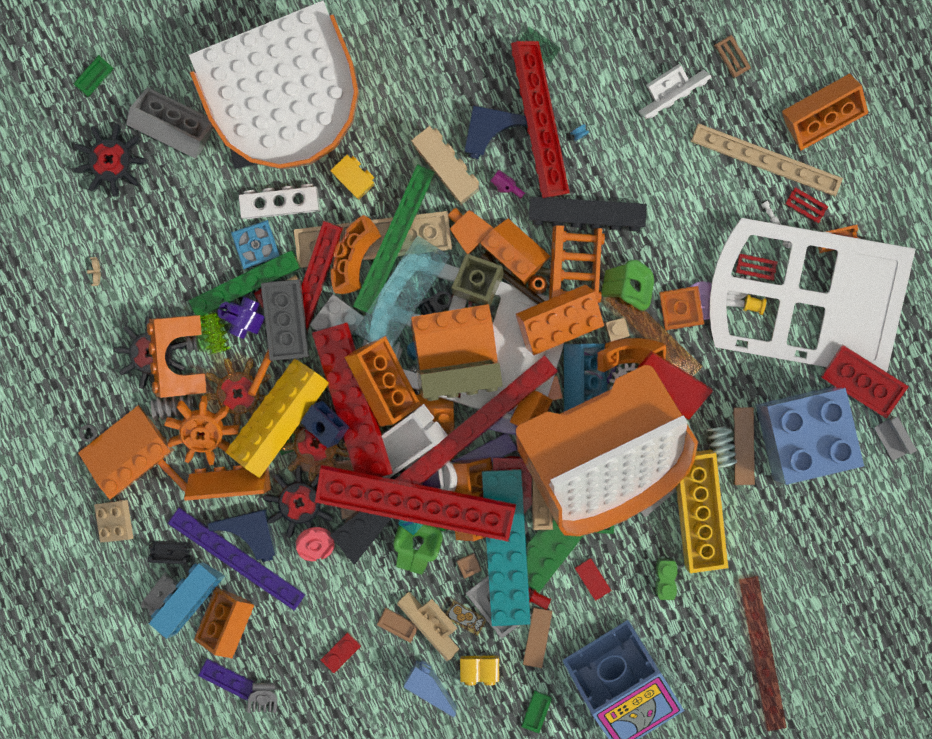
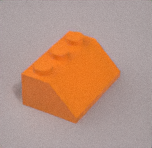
M509 218L495 227L480 243L486 251L524 285L551 257Z
M216 587L194 640L216 656L233 658L254 604L245 598Z

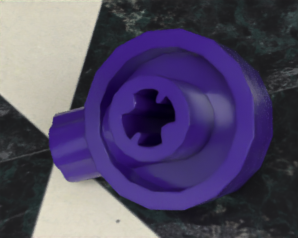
M244 296L240 305L229 301L219 306L226 309V311L218 309V316L224 321L231 323L228 332L242 339H245L248 331L258 334L265 319L264 315L256 312L260 303Z

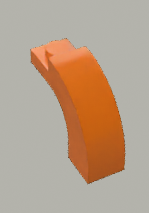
M626 338L608 342L605 344V349L598 352V370L605 372L624 363L641 364L650 351L666 359V344L643 338Z

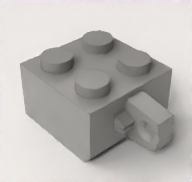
M333 294L310 326L320 331L347 322L351 336H353L365 320V317Z

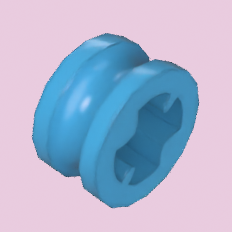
M585 124L570 132L575 137L574 141H578L590 133L589 130L585 129Z

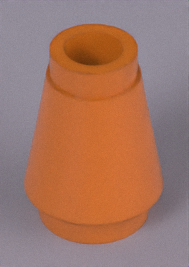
M535 275L529 280L528 287L534 293L542 294L547 289V281L543 276ZM535 281H541V287H536Z

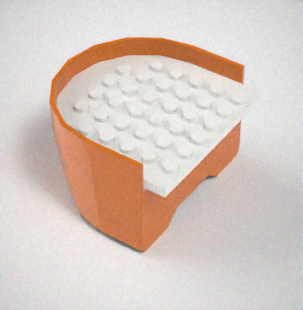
M324 1L189 55L195 72L192 71L190 74L209 121L224 144L251 163L282 170L313 164L337 148L353 124L359 98L355 66L334 15L329 16Z
M649 365L641 366L616 378L611 390L561 414L545 412L520 424L516 428L518 452L559 529L564 535L582 536L602 531L652 506L671 492L688 475L695 462L698 441L689 428L684 415H681L657 373Z

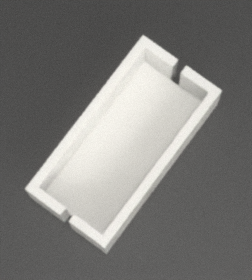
M424 404L381 434L393 472L383 476L384 478L392 477L435 447L447 436V433L437 421L433 422L434 416Z

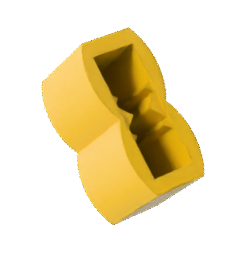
M461 656L460 682H465V685L469 686L476 685V682H484V685H495V682H499V656Z

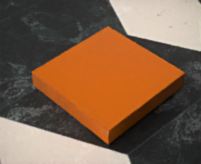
M698 286L659 292L665 330L704 324Z

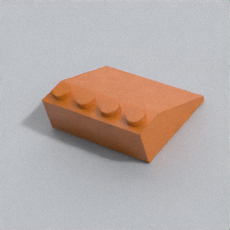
M489 304L411 317L410 324L419 370L492 359L498 361Z
M138 405L78 454L98 486L110 500L118 496L172 453L174 449L173 447H168V441Z
M235 465L230 470H226L225 466L214 467V471L207 472L206 468L194 469L195 473L189 474L184 500L264 494L271 489L269 466L260 478L241 465Z

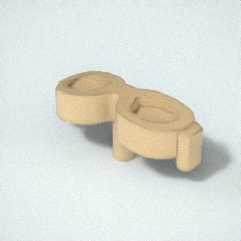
M90 257L94 270H87V274H93V284L91 286H99L101 276L99 261L97 257Z

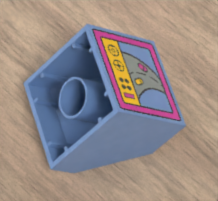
M629 620L562 660L592 716L608 739H639L684 711Z

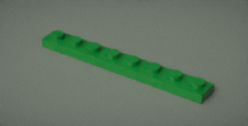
M417 164L353 307L372 315L435 175L434 171Z

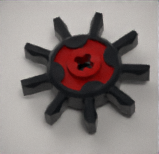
M115 123L113 126L111 138L103 139L100 131L95 126H92L90 129L96 139V143L92 148H87L83 144H75V148L79 152L88 154V163L74 168V172L83 174L87 171H92L95 178L90 183L88 190L93 193L99 188L103 180L110 182V192L113 197H119L118 181L126 178L130 184L138 187L140 185L139 181L130 174L132 165H146L148 160L142 157L133 158L130 150L138 145L142 139L136 135L127 143H122L119 141L121 125ZM109 156L112 157V164L108 163L109 160L107 158Z
M151 316L145 317L146 332L140 335L133 328L126 325L123 329L133 339L130 348L119 346L114 347L113 352L118 354H129L131 363L120 370V375L129 374L134 368L142 372L139 381V388L141 389L146 387L148 377L152 374L150 364L153 362V357H148L151 335H148L147 324L150 323L149 319H152ZM186 342L170 343L165 352V361L168 367L172 366L182 371L186 369L184 364L173 360V351L187 347Z
M301 465L295 467L296 480L290 484L278 473L273 476L276 483L283 489L279 496L273 494L263 496V500L267 502H277L280 510L267 520L269 524L276 522L281 517L290 522L286 534L288 538H291L295 533L296 524H305L307 529L314 527L312 519L316 516H320L326 521H332L334 518L329 512L321 509L322 504L315 503L319 473L311 483L303 481ZM302 498V502L305 504L299 507L297 506L298 502L295 500Z

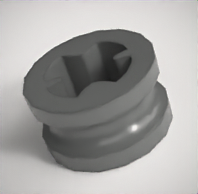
M186 336L188 352L192 353L193 350L199 352L198 336Z
M90 424L82 426L79 430V437L85 442L93 441L98 436L97 428ZM88 428L93 433V436H89V439L86 438L84 430H88Z

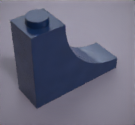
M473 106L464 153L468 154L470 159L479 160V157H484L487 146L500 132L512 127H528L526 116Z
M267 509L208 523L209 531H227L241 537L252 549L256 560L261 559L262 562L270 561L277 554L271 526L267 521L269 519Z

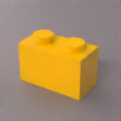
M346 155L330 171L360 200L375 185L372 181L374 176L368 170L364 172L359 167L361 163L354 156L350 158Z

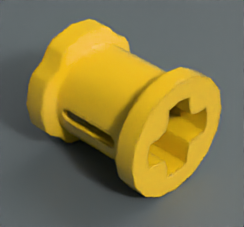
M747 294L743 311L750 310L763 315L767 299H757Z

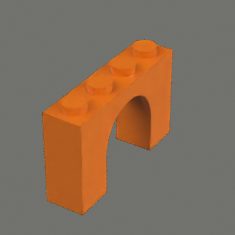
M200 315L149 319L150 323L147 324L148 335H151L149 353L153 357L150 368L151 373L154 374L155 382H152V390L154 394L156 393V397L163 398L206 393L205 373L175 374L169 369L165 361L166 349L174 339L184 336L202 335Z

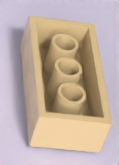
M429 126L411 140L412 145L458 203L462 205L479 191V181L473 174L469 176L466 172L467 166L461 159L457 160L454 157L455 151L448 143L445 145L442 142L443 136L437 128L432 129Z

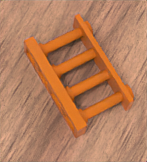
M553 226L549 300L569 292L561 289V281L567 279L592 281L591 289L595 291L598 303L601 302L602 295L601 291H599L601 245H604L605 234L602 233V228L595 229L593 235L567 233L564 231V226ZM563 242H594L593 254L565 252L563 250ZM565 260L593 262L592 273L564 272L562 262Z

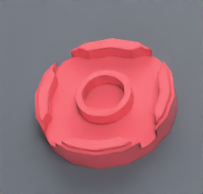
M321 527L304 530L296 540L298 555L304 560L311 562L316 561V559L321 558L322 560L327 558L334 549V540L330 536L331 532Z

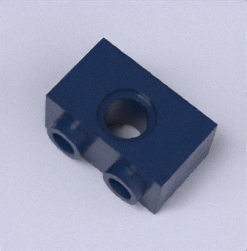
M323 401L311 405L301 420L306 430L318 438L319 442L327 448L338 444L349 429V426Z

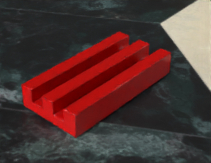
M796 187L784 204L817 224L820 223L821 218L829 207ZM794 195H800L801 197L807 199L808 201L822 208V210H818L817 208L813 207L812 205L806 203L805 201L799 199ZM794 200L802 206L808 208L809 210L818 214V217H815L812 214L801 209L800 207L794 205L793 203H791V201Z
M739 254L735 273L774 281L778 261ZM742 259L771 264L772 268L742 262ZM741 266L771 273L769 276L760 273L740 270Z

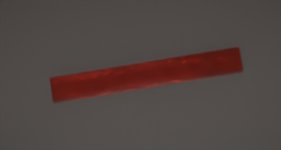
M758 576L738 579L767 731L784 729L787 726Z

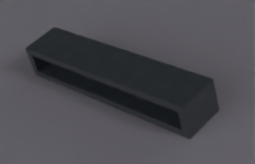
M530 197L528 221L536 226H544V222L551 223V226L571 224V228H582V225H590V229L608 226L609 230L621 231V227L629 228L631 232H640V229H644L646 226L647 204Z

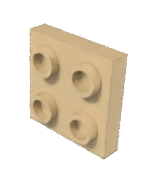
M128 500L94 504L100 543L133 539Z

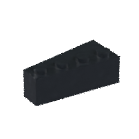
M355 511L351 516L333 528L330 536L355 565L391 518Z

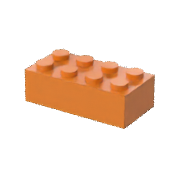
M587 285L516 313L525 347L533 355L604 326L595 291Z

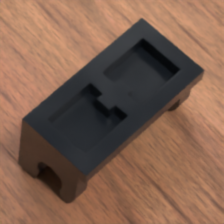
M152 541L149 545L150 555L148 556V563L187 564L190 562L191 543Z

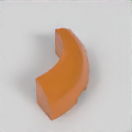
M365 215L359 217L346 229L347 233L341 242L338 241L333 254L335 259L333 269H331V282L334 293L346 294L361 289L360 266L368 248L381 237L375 224Z

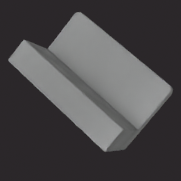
M893 416L874 427L891 460L894 461L905 454H912L917 451L898 417Z

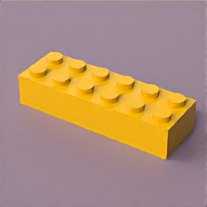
M294 358L225 453L260 478L300 424L311 405L317 401L328 386L329 382Z
M711 449L696 451L695 462L688 475L676 486L685 569L689 573L728 568L717 456Z

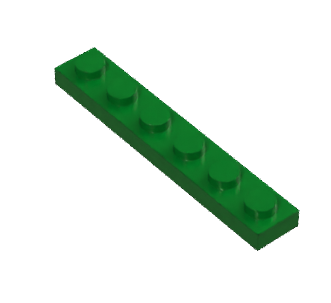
M291 250L189 300V303L195 315H200L201 317L220 308V304L224 302H232L261 288V283L273 282L301 267L294 252Z

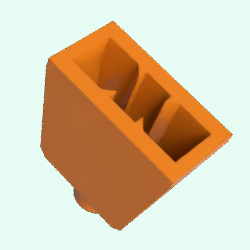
M454 208L448 214V217L455 223L450 228V231L467 254H470L494 229L470 210L463 215L457 208Z

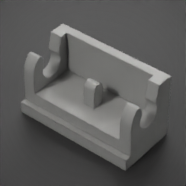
M165 572L141 602V607L147 608L149 614L152 615L158 608L161 609L165 603L163 601L170 593L173 594L176 591V585L179 582Z

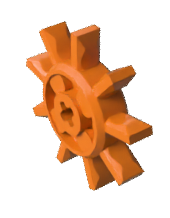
M202 396L199 410L191 411L182 400L179 401L177 409L184 416L183 421L167 417L164 426L179 430V435L169 439L168 447L183 443L189 448L186 452L185 462L189 463L194 453L200 452L205 453L210 466L214 465L215 454L213 450L219 447L226 452L230 446V443L222 439L223 435H238L239 425L223 426L221 419L228 414L229 407L227 405L214 414L207 411V396Z

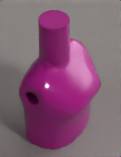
M500 169L490 180L500 193L512 192L520 199L525 194L524 191L516 186L514 179Z

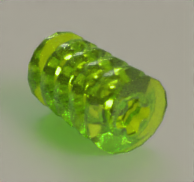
M217 313L201 316L200 320L205 321L201 324V328H207L202 332V335L208 336L204 339V342L210 343L205 349L212 351L208 355L229 350L231 346L224 345L229 339L222 337L227 334V331L221 330L225 323H219L221 318Z

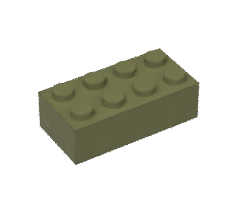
M494 359L416 371L419 394L427 399V401L438 400L439 396L443 395L447 396V398L458 397V393L463 392L466 395L478 394V390L493 392L497 391L498 387H503L500 363Z

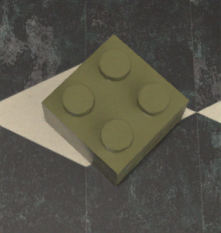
M466 253L451 288L453 295L478 305L489 304L490 308L504 275L503 267Z

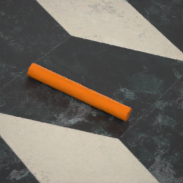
M269 349L248 391V394L251 396L256 395L271 362Z
M161 460L158 465L185 492L187 483L164 460Z

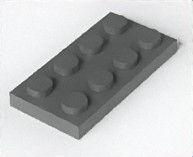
M301 279L261 283L270 361L309 357Z

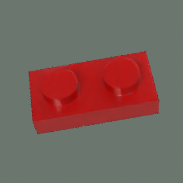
M347 632L321 658V661L335 673L362 645Z

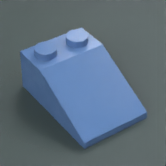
M423 660L421 662L416 661L405 679L404 688L455 717L456 705L434 670L431 669L432 666Z

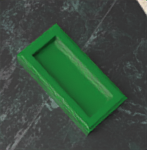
M98 55L73 84L89 97L114 68Z
M534 690L521 727L540 733L553 697Z

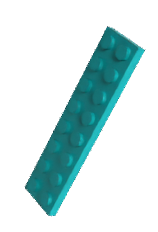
M521 469L482 471L484 498L516 504L509 540L503 541L486 537L492 626L531 625Z

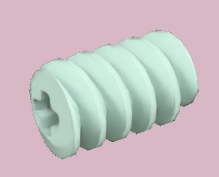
M726 426L707 429L708 432H713V435L708 437V439L714 440L713 443L709 444V447L716 449L714 452L717 456L718 468L736 464L737 460L731 459L736 453L730 451L735 446L728 443L733 440V437L727 436L732 432V429L726 428Z

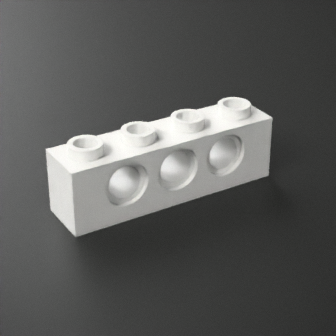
M303 184L301 188L294 189L293 186H285L279 191H274V188H266L261 193H255V190L243 191V195H239L240 212L243 220L320 211L318 188L313 187V184ZM298 194L304 197L301 204L294 203V197ZM279 196L284 197V204L282 206L275 205V199ZM260 198L265 200L263 208L256 207V201Z

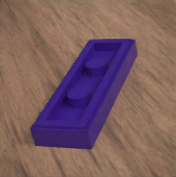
M209 658L206 659L198 675L248 701L250 692L254 691L252 690V683H256Z

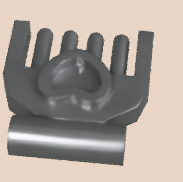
M252 683V690L254 691L250 692L248 696L247 713H251V702H253L252 712L256 710V702H258V712L261 711V706H263V712H266L268 702V712H271L273 702V713H276L277 697L276 693L273 692L275 690V683Z

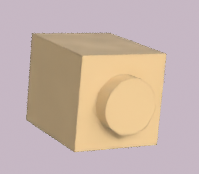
M625 317L604 323L609 342L630 336Z

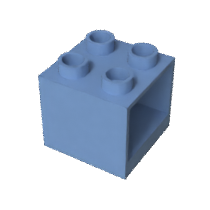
M828 387L756 405L773 480L788 485L864 466L846 388Z

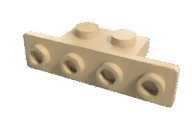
M408 592L397 602V605L446 661H449L459 651V648L449 637L457 627L432 599L421 605Z

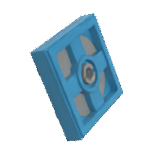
M268 220L231 232L243 269L268 262L280 256Z

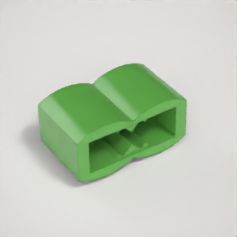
M659 558L656 563V574L658 576L655 584L656 594L660 600H674L677 594V586L674 581L677 576L676 562L670 558Z

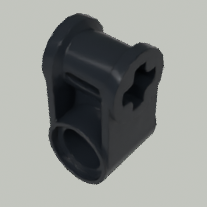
M440 291L419 302L415 307L420 310L422 315L438 313L450 307L453 298L450 293ZM447 295L449 298L448 303L441 305L438 301L439 296Z

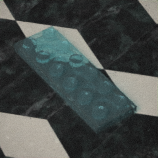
M417 235L354 331V334L369 343L386 336L392 347L450 259V255Z

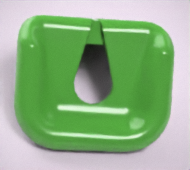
M630 260L625 265L605 270L601 292L603 297H621L622 300L640 311L649 308L654 287V275L649 267L638 260ZM630 279L639 282V292L630 284Z
M399 525L393 543L394 550L398 552L396 567L422 575L428 562L434 561L439 554L443 540L441 531L437 527L423 525L412 535ZM420 536L424 540L418 550L413 549V537Z

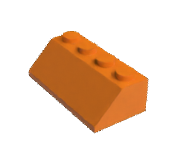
M849 73L782 111L786 126L800 151L865 116L868 114L862 85Z
M386 336L368 343L345 356L380 426L393 425L421 406Z
M491 457L452 462L457 474V486L454 492L484 498L482 471H492ZM455 531L456 540L476 541L486 538Z

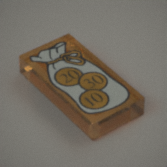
M453 600L445 614L452 622L477 636L487 621L484 616L456 600Z

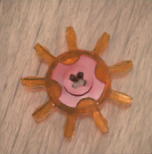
M227 357L224 358V365L228 372L227 375L223 378H219L211 372H207L205 375L210 381L218 385L216 393H206L202 396H207V401L218 400L221 408L227 405L229 407L228 412L234 414L233 425H239L240 429L241 414L249 412L253 415L256 411L255 405L258 401H263L266 395L260 394L259 388L255 396L248 394L254 381V377L249 374L254 359L249 358L242 372L234 371L232 361ZM270 373L264 375L261 384L267 382L272 377ZM242 389L241 394L243 396L235 397L233 390Z
M305 426L301 429L296 428L293 432L296 435L294 442L285 443L280 450H295L297 458L289 464L287 469L289 472H292L301 463L310 466L308 474L310 482H314L316 478L317 467L326 465L336 468L331 462L335 454L349 457L348 450L337 447V444L329 448L319 444V448L315 449L312 446L313 441L320 443L319 439L307 431Z

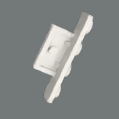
M678 64L646 85L654 101L639 110L640 115L645 119L656 116L658 111L672 106L674 101L680 97H686L691 93V90L705 85L707 80L711 78V75L702 70L688 79L682 66Z

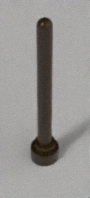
M488 251L481 256V259L495 263V259L492 258ZM503 269L504 275L502 278L537 305L545 302V300Z

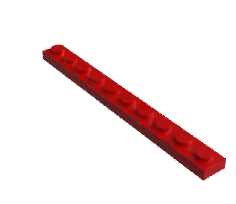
M544 355L395 480L418 485L423 484L556 374L558 370Z

